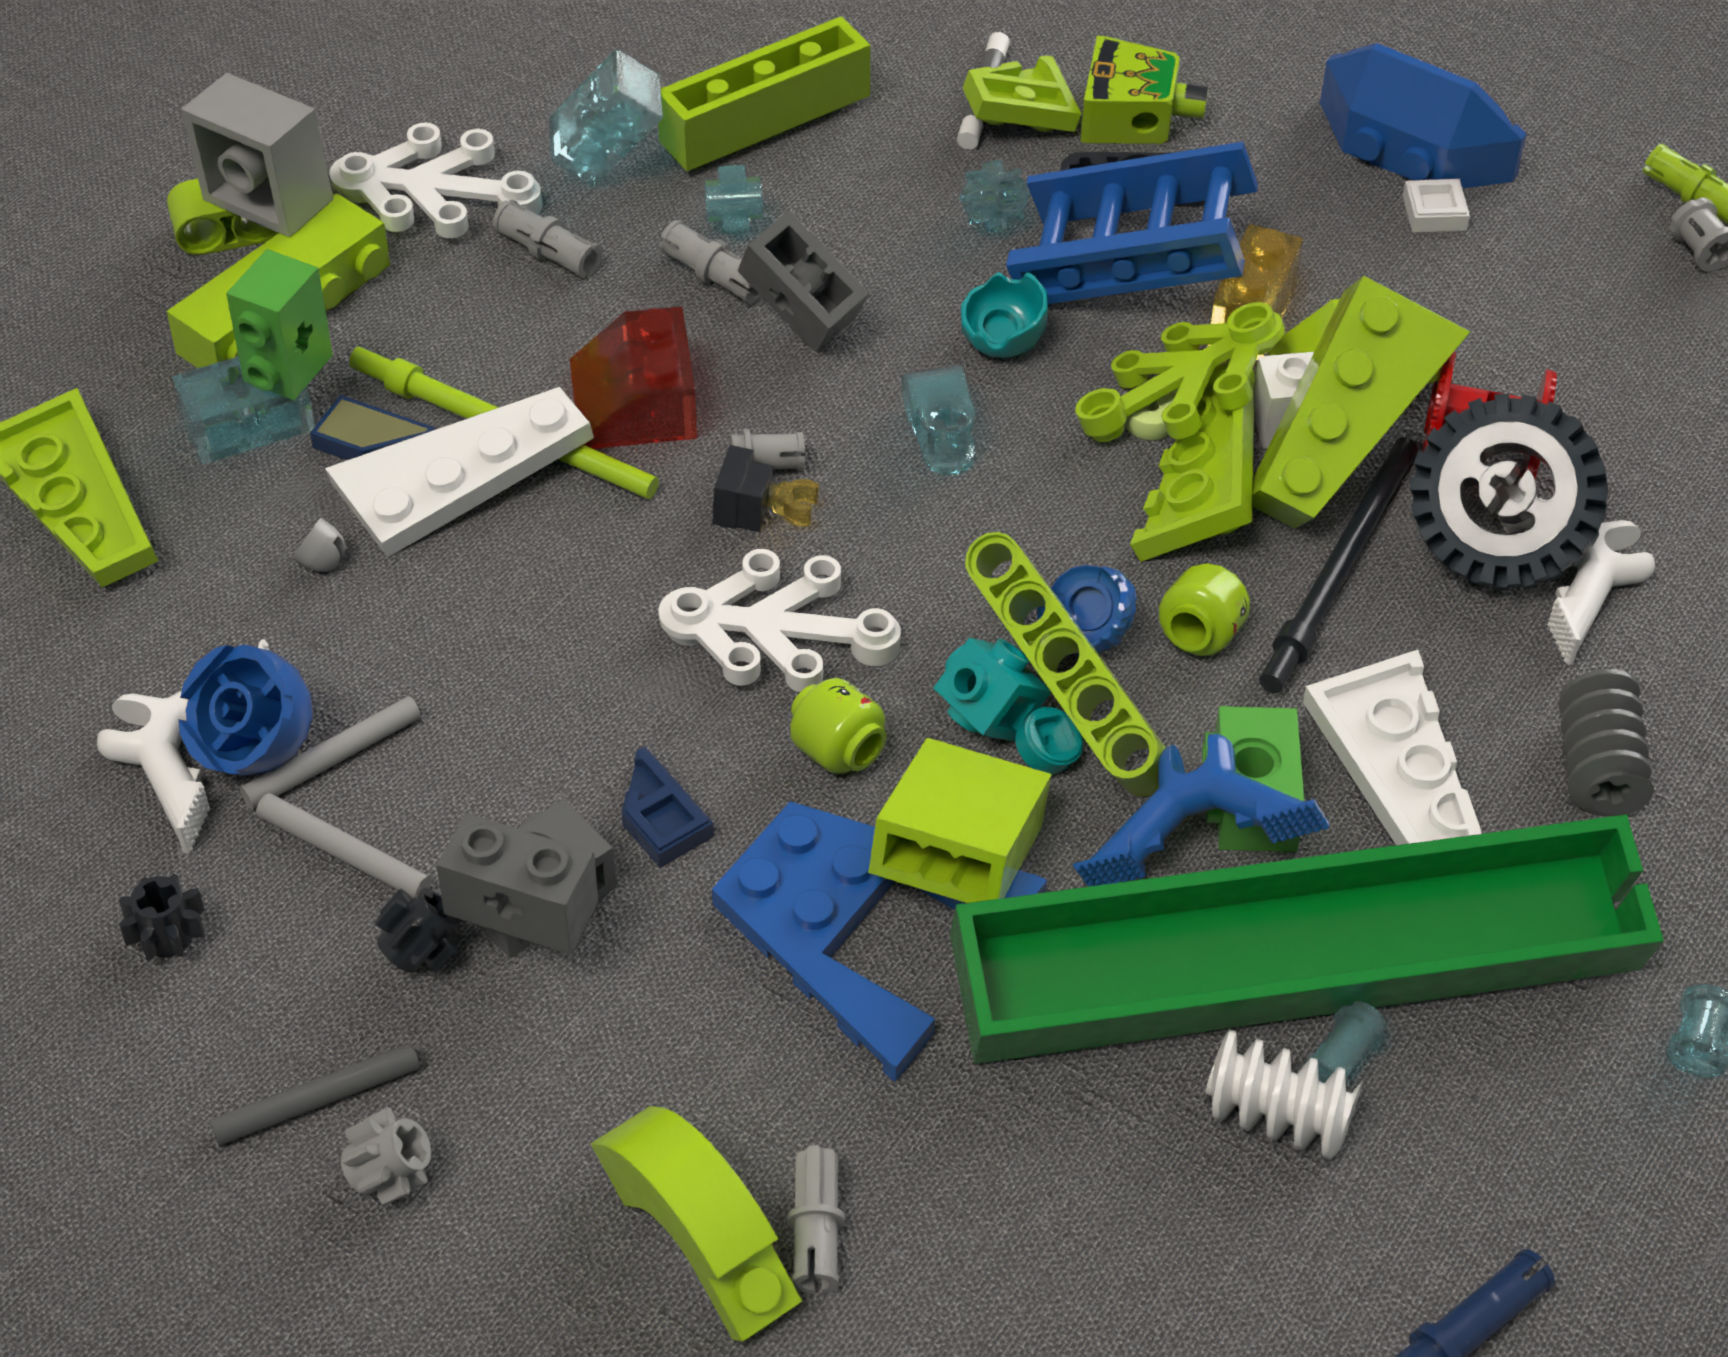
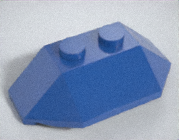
M1378 43L1356 48L1344 54L1331 55L1326 61L1320 105L1342 152L1412 181L1460 179L1462 189L1513 182L1517 177L1527 134L1518 124H1511L1502 108L1476 82Z

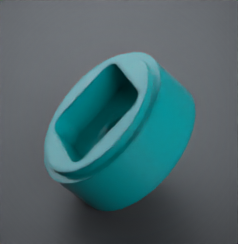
M1041 707L1036 709L1019 725L1016 731V747L1024 762L1033 769L1052 775L1065 771L1078 759L1083 749L1081 733L1067 713L1057 708Z

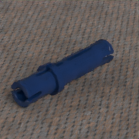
M1529 1249L1519 1251L1514 1259L1455 1308L1445 1314L1435 1324L1425 1322L1414 1330L1409 1337L1410 1344L1394 1357H1467L1518 1313L1554 1287L1555 1277L1550 1266L1546 1264L1531 1278L1525 1280L1523 1277L1542 1257Z

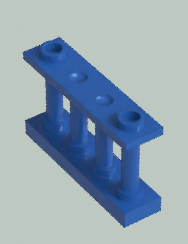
M1244 142L1028 176L1026 184L1044 225L1039 246L1010 250L1006 263L1011 279H1021L1025 273L1034 275L1047 290L1048 304L1241 277L1243 275L1245 259L1230 217H1226L1230 196L1256 193L1258 190V183ZM1206 200L1202 221L1171 226L1175 205ZM1151 209L1147 230L1117 234L1121 213ZM1097 217L1092 238L1063 242L1068 221Z

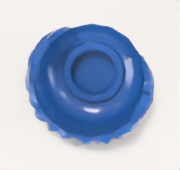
M1081 565L1072 567L1061 574L1051 587L1098 654L1102 651H1109L1111 647L1121 643L1125 631L1132 625L1137 599L1135 587L1123 573L1117 569L1105 566ZM1045 606L1037 607V620L1043 616ZM1072 653V654H1071V655H1077V656L1079 657V653Z

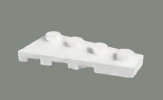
M1419 650L1308 685L1305 688L1303 699L1307 710L1395 845L1482 834L1468 791L1461 788L1455 771L1457 760L1451 742H1445L1439 725L1438 716L1440 711L1434 693L1427 690L1422 675L1424 665Z

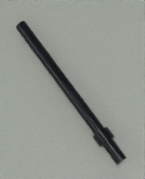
M1400 437L1396 440L1294 619L1285 621L1272 643L1274 653L1259 678L1260 685L1266 691L1271 693L1280 692L1296 664L1305 662L1317 641L1315 631L1418 451L1417 444L1410 438Z

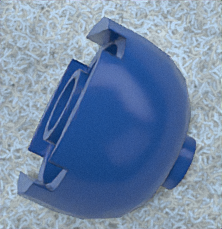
M245 644L237 647L225 645L214 648L196 662L183 683L180 698L188 700L185 710L186 721L178 719L179 733L189 754L207 769L239 776H254L274 771L297 754L308 737L313 717L311 695L298 669L282 656L266 649Z

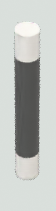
M995 32L990 35L980 68H996L1004 63L1010 44L1006 34ZM969 102L957 136V143L964 149H974L978 145L985 123L981 119H976Z

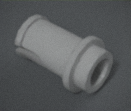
M742 429L741 434L730 435L729 445L752 449L753 461L773 465V469L804 470L805 457L801 456V452H805L803 432H796L795 434L750 435L749 429Z

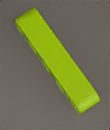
M1000 532L986 533L978 537L970 545L965 561V567L973 582L1105 769L1128 793L1139 797L1152 796L1159 788L1158 762L1162 751L1166 749L1164 744L1019 545L1009 535ZM1005 561H1012L1009 570L1004 575L998 578H991L994 569L999 564ZM1045 606L1043 616L1037 622L1031 625H1024L1025 618L1031 610ZM1079 653L1078 661L1072 669L1057 673L1058 665L1065 656ZM1104 701H1114L1112 711L1106 718L1100 721H1091V714L1098 704ZM1139 749H1149L1148 759L1140 768L1131 771L1125 770L1126 761L1133 752Z

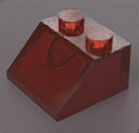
M683 306L625 311L569 359L574 405L590 422L594 436L593 439L583 445L596 449L697 439L695 385Z

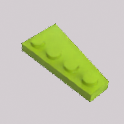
M78 388L0 422V480L102 588L159 561Z

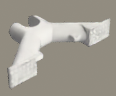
M1499 483L1495 490L1500 498V503L1495 513L1498 515L1505 502L1509 499L1519 503L1524 498L1518 486L1512 484L1508 487ZM1527 519L1518 524H1505L1502 522L1500 524L1504 527L1503 530L1510 534L1532 528L1535 520ZM1618 520L1602 523L1598 531L1599 537L1593 547H1588L1583 554L1584 559L1576 565L1578 572L1571 585L1558 587L1556 590L1557 599L1553 603L1554 606L1547 625L1553 634V638L1556 640L1555 643L1559 646L1558 649L1562 652L1561 656L1564 658V662L1568 666L1574 663L1577 651L1611 588L1648 580L1654 573L1655 560L1652 554L1647 552L1633 554L1614 552L1632 546L1640 538V529L1631 521Z
M263 639L260 640L258 648L269 650V645ZM181 691L168 698H157L133 693L122 695L112 704V710L115 715L127 723L144 727L133 732L102 730L97 738L98 750L105 758L112 761L141 765L180 841L182 851L188 854L193 850L192 846L196 843L195 839L199 836L198 832L205 823L204 819L208 816L207 812L211 810L207 801L208 798L205 795V788L199 782L202 777L201 769L187 767L178 751L182 742L178 719L186 721L185 710L188 700L180 698Z

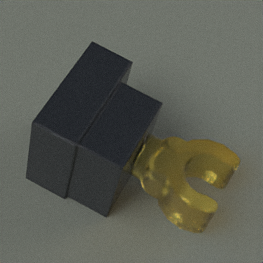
M729 445L714 487L712 524L732 529L737 527L760 532L769 507L773 508L776 514L782 515L791 524L809 526L812 506L809 504L818 503L819 484L809 479H798L791 482L783 481L778 485L773 484V465L753 461L752 449Z

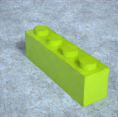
M840 16L656 90L659 142L687 172L870 96L871 45Z
M336 193L328 205L291 237L278 233L166 311L176 354L224 385L242 372L226 293L263 252L269 249L318 267L325 311H327L390 266L384 222Z

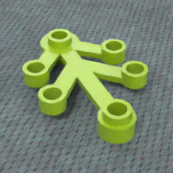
M1249 303L1233 311L1228 317L1227 323L1192 325L1188 322H1179L1167 327L1161 334V340L1166 352L1142 353L1138 350H1130L1121 353L1111 363L1116 381L1122 388H1136L1122 396L1116 390L1108 388L1097 389L1084 395L1075 407V412L1083 432L1097 442L1111 441L1124 432L1128 416L1179 388L1172 404L1163 410L1162 420L1171 438L1184 439L1194 435L1202 426L1197 406L1214 368L1230 359L1227 370L1225 374H1222L1214 381L1213 390L1221 408L1234 410L1245 406L1253 398V391L1248 377L1258 355L1270 351L1285 332L1281 316L1274 312L1272 307L1266 303ZM1200 345H1210L1203 350H1198ZM1150 374H1159L1156 377L1145 382L1149 378Z

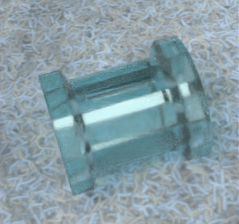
M1709 984L1690 986L1681 995L1680 1010L1683 1018L1678 1033L1671 1036L1666 1056L1671 1064L1683 1072L1702 1078L1717 1077L1723 1075L1728 1066V990Z

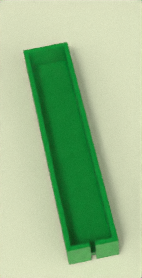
M1627 814L956 904L950 931V940L974 1064L1639 971L1664 942L1647 883L1633 886L1643 872V867ZM1622 901L1615 910L1613 902Z

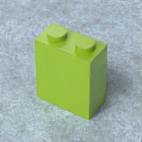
M926 738L876 818L868 873L965 903L1004 898L1042 828L1052 774Z

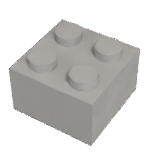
M226 72L181 109L203 200L288 237H291L333 200L328 168L314 108Z

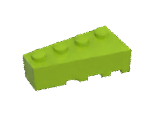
M1364 275L1343 292L1253 477L1252 507L1293 528H1297L1313 519L1462 343L1470 331Z

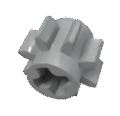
M385 1108L363 1119L362 1122L346 1129L344 1132L351 1144L347 1145L342 1152L341 1167L347 1182L357 1192L372 1194L377 1191L381 1205H387L410 1194L411 1190L427 1182L428 1179L422 1169L430 1162L431 1145L424 1129L414 1120L402 1118L395 1121L391 1108Z

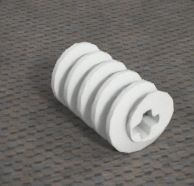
M1229 1029L1221 1043L1211 1070L1204 1100L1206 1101L1209 1096L1212 1097V1116L1218 1121L1225 1120L1236 1105L1239 1106V1125L1241 1129L1247 1131L1251 1130L1261 1117L1265 1115L1267 1136L1275 1141L1282 1136L1290 1124L1293 1125L1294 1145L1300 1150L1307 1148L1316 1135L1319 1134L1321 1135L1322 1156L1331 1160L1343 1145L1363 1080L1352 1093L1346 1091L1345 1069L1337 1067L1325 1083L1319 1082L1318 1059L1312 1057L1297 1074L1291 1072V1051L1286 1048L1281 1050L1271 1064L1265 1063L1263 1040L1257 1038L1244 1055L1237 1053L1236 1031Z

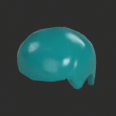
M1000 272L995 273L984 285H979L970 290L960 305L962 334L977 350L991 357L1012 358L1027 353L1035 347L1047 328V290L1030 273H1025L1018 280L1007 278Z

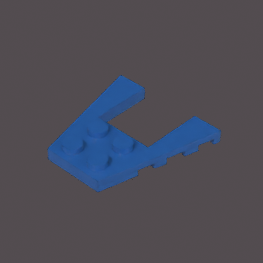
M790 801L712 888V904L767 958L772 955L792 974L793 984L809 1000L814 996L837 1018V1027L857 1047L863 1044L883 1064V1072L896 1082L935 1034V1018L831 958L895 882L868 873L875 827ZM1019 870L1004 898L1045 893L1047 880ZM919 889L954 910L956 904L965 903Z

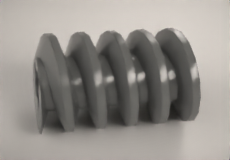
M1598 669L1583 673L1565 686L1561 691L1558 702L1562 716L1560 724L1564 736L1565 769L1569 778L1567 787L1571 800L1579 808L1602 816L1629 815L1638 811L1651 800L1654 792L1652 782L1649 780L1652 770L1647 759L1649 748L1644 738L1646 727L1642 719L1644 711L1639 698L1641 688L1636 677L1629 672L1618 669Z

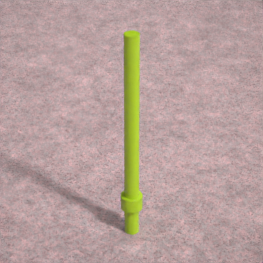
M360 346L356 347L350 355V368L384 382L386 390L403 398L410 399L416 396L465 419L499 408L424 375L422 367L402 358L392 361ZM581 445L558 458L562 462L646 499H651L659 486L658 477L585 445Z

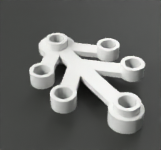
M415 124L407 131V142L375 156L362 152L349 153L338 159L330 168V181L339 195L353 203L368 202L379 214L380 220L384 222L385 229L392 232H400L410 228L414 223L412 202L408 197L391 195L386 189L405 191L434 222L437 234L445 238L462 236L467 232L469 225L466 207L460 202L446 201L441 195L497 201L498 207L507 200L509 202L512 199L536 214H539L542 210L540 185L531 174L525 171L509 172L503 176L501 181L452 175L472 165L486 164L494 158L493 136L490 132L483 129H472L465 132L460 138V148L410 170L397 168L418 158L429 159L440 153L442 149L440 130L434 124Z
M767 549L752 550L743 558L742 571L707 590L696 587L674 590L666 595L659 605V622L668 636L674 642L681 645L693 646L701 644L723 667L725 679L735 685H748L758 679L761 672L760 652L750 643H734L724 630L745 632L784 672L787 685L798 692H801L809 685H818L823 681V659L813 650H798L787 637L848 643L855 659L869 666L886 665L892 662L900 652V625L889 612L883 609H868L862 612L857 619L793 612L818 597H830L839 591L841 587V566L836 559L830 556L821 555L809 559L804 565V577L750 607L732 606L731 604L754 590L766 591L772 589L780 580V561L778 556ZM757 568L768 569V571L765 572H757L754 570ZM817 575H828V576H830V577L821 579V578H817V577H815V576H817ZM739 661L750 663L746 666L734 665L735 662ZM807 668L811 669L812 672L799 673L796 670Z

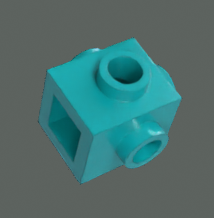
M969 637L964 645L957 648L949 656L945 664V672L933 687L950 704L947 713L959 725L971 732H980L983 736L1014 742L1019 725L1033 711L1040 708L1051 693L1050 689L1026 668L1030 662L1026 655L1015 645L1000 638L996 643H991Z

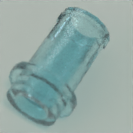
M1355 1001L1350 1006H1343L1337 1010L1334 1016L1336 1025L1328 1033L1315 1053L1310 1055L1304 1062L1305 1065L1311 1057L1318 1059L1319 1082L1325 1083L1337 1067L1345 1069L1346 1080L1369 1050L1375 1051L1381 1048L1385 1041L1383 1032L1387 1024L1383 1016L1375 1008L1364 1002Z

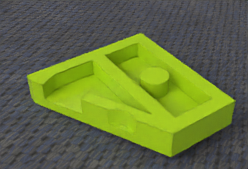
M1040 56L1035 68L1021 70L1023 66L1017 61L1003 63L1000 67L996 68L982 67L968 71L962 89L976 119H981L993 125H1002L1004 123L1027 125L1045 132L1052 131L1053 129L1075 132L1082 113L1053 56Z

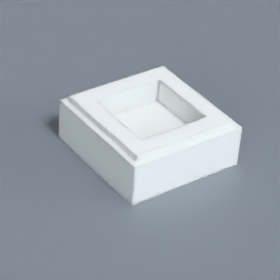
M1460 179L1405 181L1403 199L1412 233L1467 231L1470 214Z

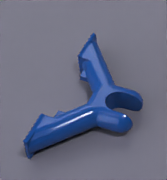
M1209 734L1207 758L1198 769L1192 772L1185 773L1182 757L1175 745L1172 744L1164 749L1158 762L1159 788L1089 860L1074 863L1073 867L1087 887L1127 882L1129 880L1133 881L1137 878L1141 879L1146 876L1145 859L1152 852L1164 850V840L1187 816L1217 808L1234 815L1239 829L1254 825L1263 828L1272 843L1330 828V825L1315 799L1304 802L1236 773L1235 751L1232 742L1221 734Z

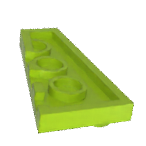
M1229 362L1216 366L1197 406L1202 420L1200 430L1188 438L1176 439V442L1169 449H1164L1159 463V468L1164 474L1159 489L1149 491L1143 507L1148 516L1145 528L1136 529L1130 543L1140 562L1218 534H1228L1240 526L1252 522L1253 369L1248 377L1253 391V398L1241 408L1226 410L1219 406L1213 390V383L1219 376L1225 374Z

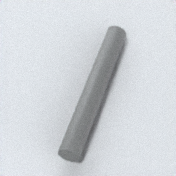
M407 696L285 762L274 771L267 772L240 787L241 795L248 807L253 810L257 808L259 801L265 794L271 793L279 796L421 718L420 710L415 701L410 696Z
M271 793L265 794L257 805L256 814L258 817L397 890L403 889L412 898L422 888L430 889L432 878Z

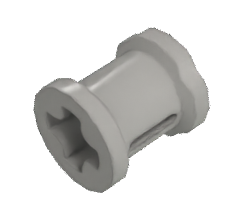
M1703 197L1688 201L1681 206L1672 216L1669 231L1677 241L1686 242L1693 250L1694 261L1699 268L1710 272L1728 265V227L1716 216L1717 208L1713 202ZM1694 219L1698 225L1693 227L1690 224V220ZM1718 242L1722 247L1721 250H1717L1714 244Z

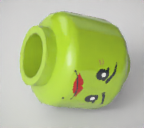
M1209 563L1194 565L1183 572L1165 592L1159 604V623L1165 636L1174 646L1182 651L1197 656L1213 655L1227 647L1245 624L1250 613V598L1245 585L1234 573L1226 568Z
M836 677L822 681L818 685H809L797 695L792 704L791 714L793 717L790 723V737L799 750L828 772L844 774L850 771L858 772L864 770L875 761L884 748L887 733L885 731V714L882 708L847 680Z

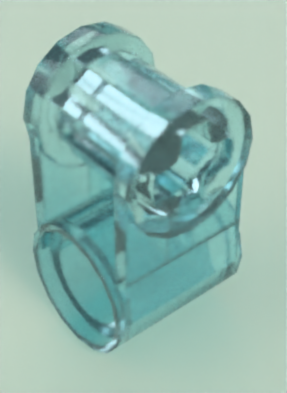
M955 365L902 374L901 386L905 413L909 425L913 426L923 462L927 468L942 475H956L965 472L975 461V444L970 433L975 424V409L969 396L967 380L962 366Z

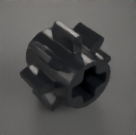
M172 874L170 877L141 878V882L132 891L131 897L126 896L119 899L124 919L119 923L124 943L127 946L141 941L146 960H152L155 956L172 957L177 955L181 957L184 955L183 951L190 945L193 937H204L205 930L200 914L205 909L200 891L196 888L183 893L177 874Z
M422 888L413 899L403 889H399L379 911L381 916L376 920L375 924L383 932L377 938L378 947L391 963L406 972H416L424 962L433 971L438 972L458 950L456 945L462 937L454 929L460 924V919L444 914L441 895L431 889Z

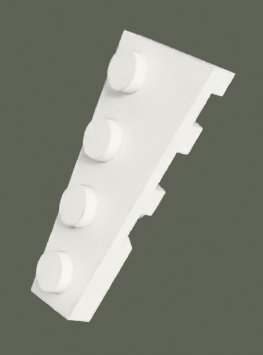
M557 387L325 469L331 484L388 558L593 439L594 436L590 422L563 390Z

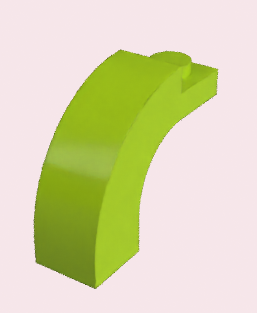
M649 1106L590 1143L623 1205L640 1208L648 1212L666 1229L680 1247L733 1340L745 1341L802 1302L771 1244L778 1240V1237L759 1205L717 1149L683 1117L663 1107Z

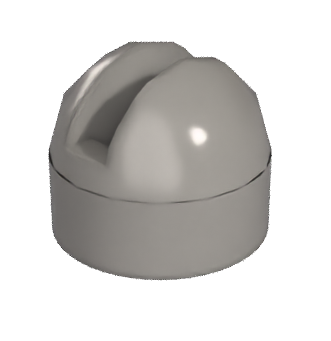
M320 517L292 558L314 571L329 572L337 567L340 560L344 558L347 546L340 532Z

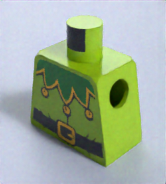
M1097 35L1084 97L1080 142L1163 144L1169 138L1172 115L1204 119L1208 86L1177 83L1180 57L1174 52Z

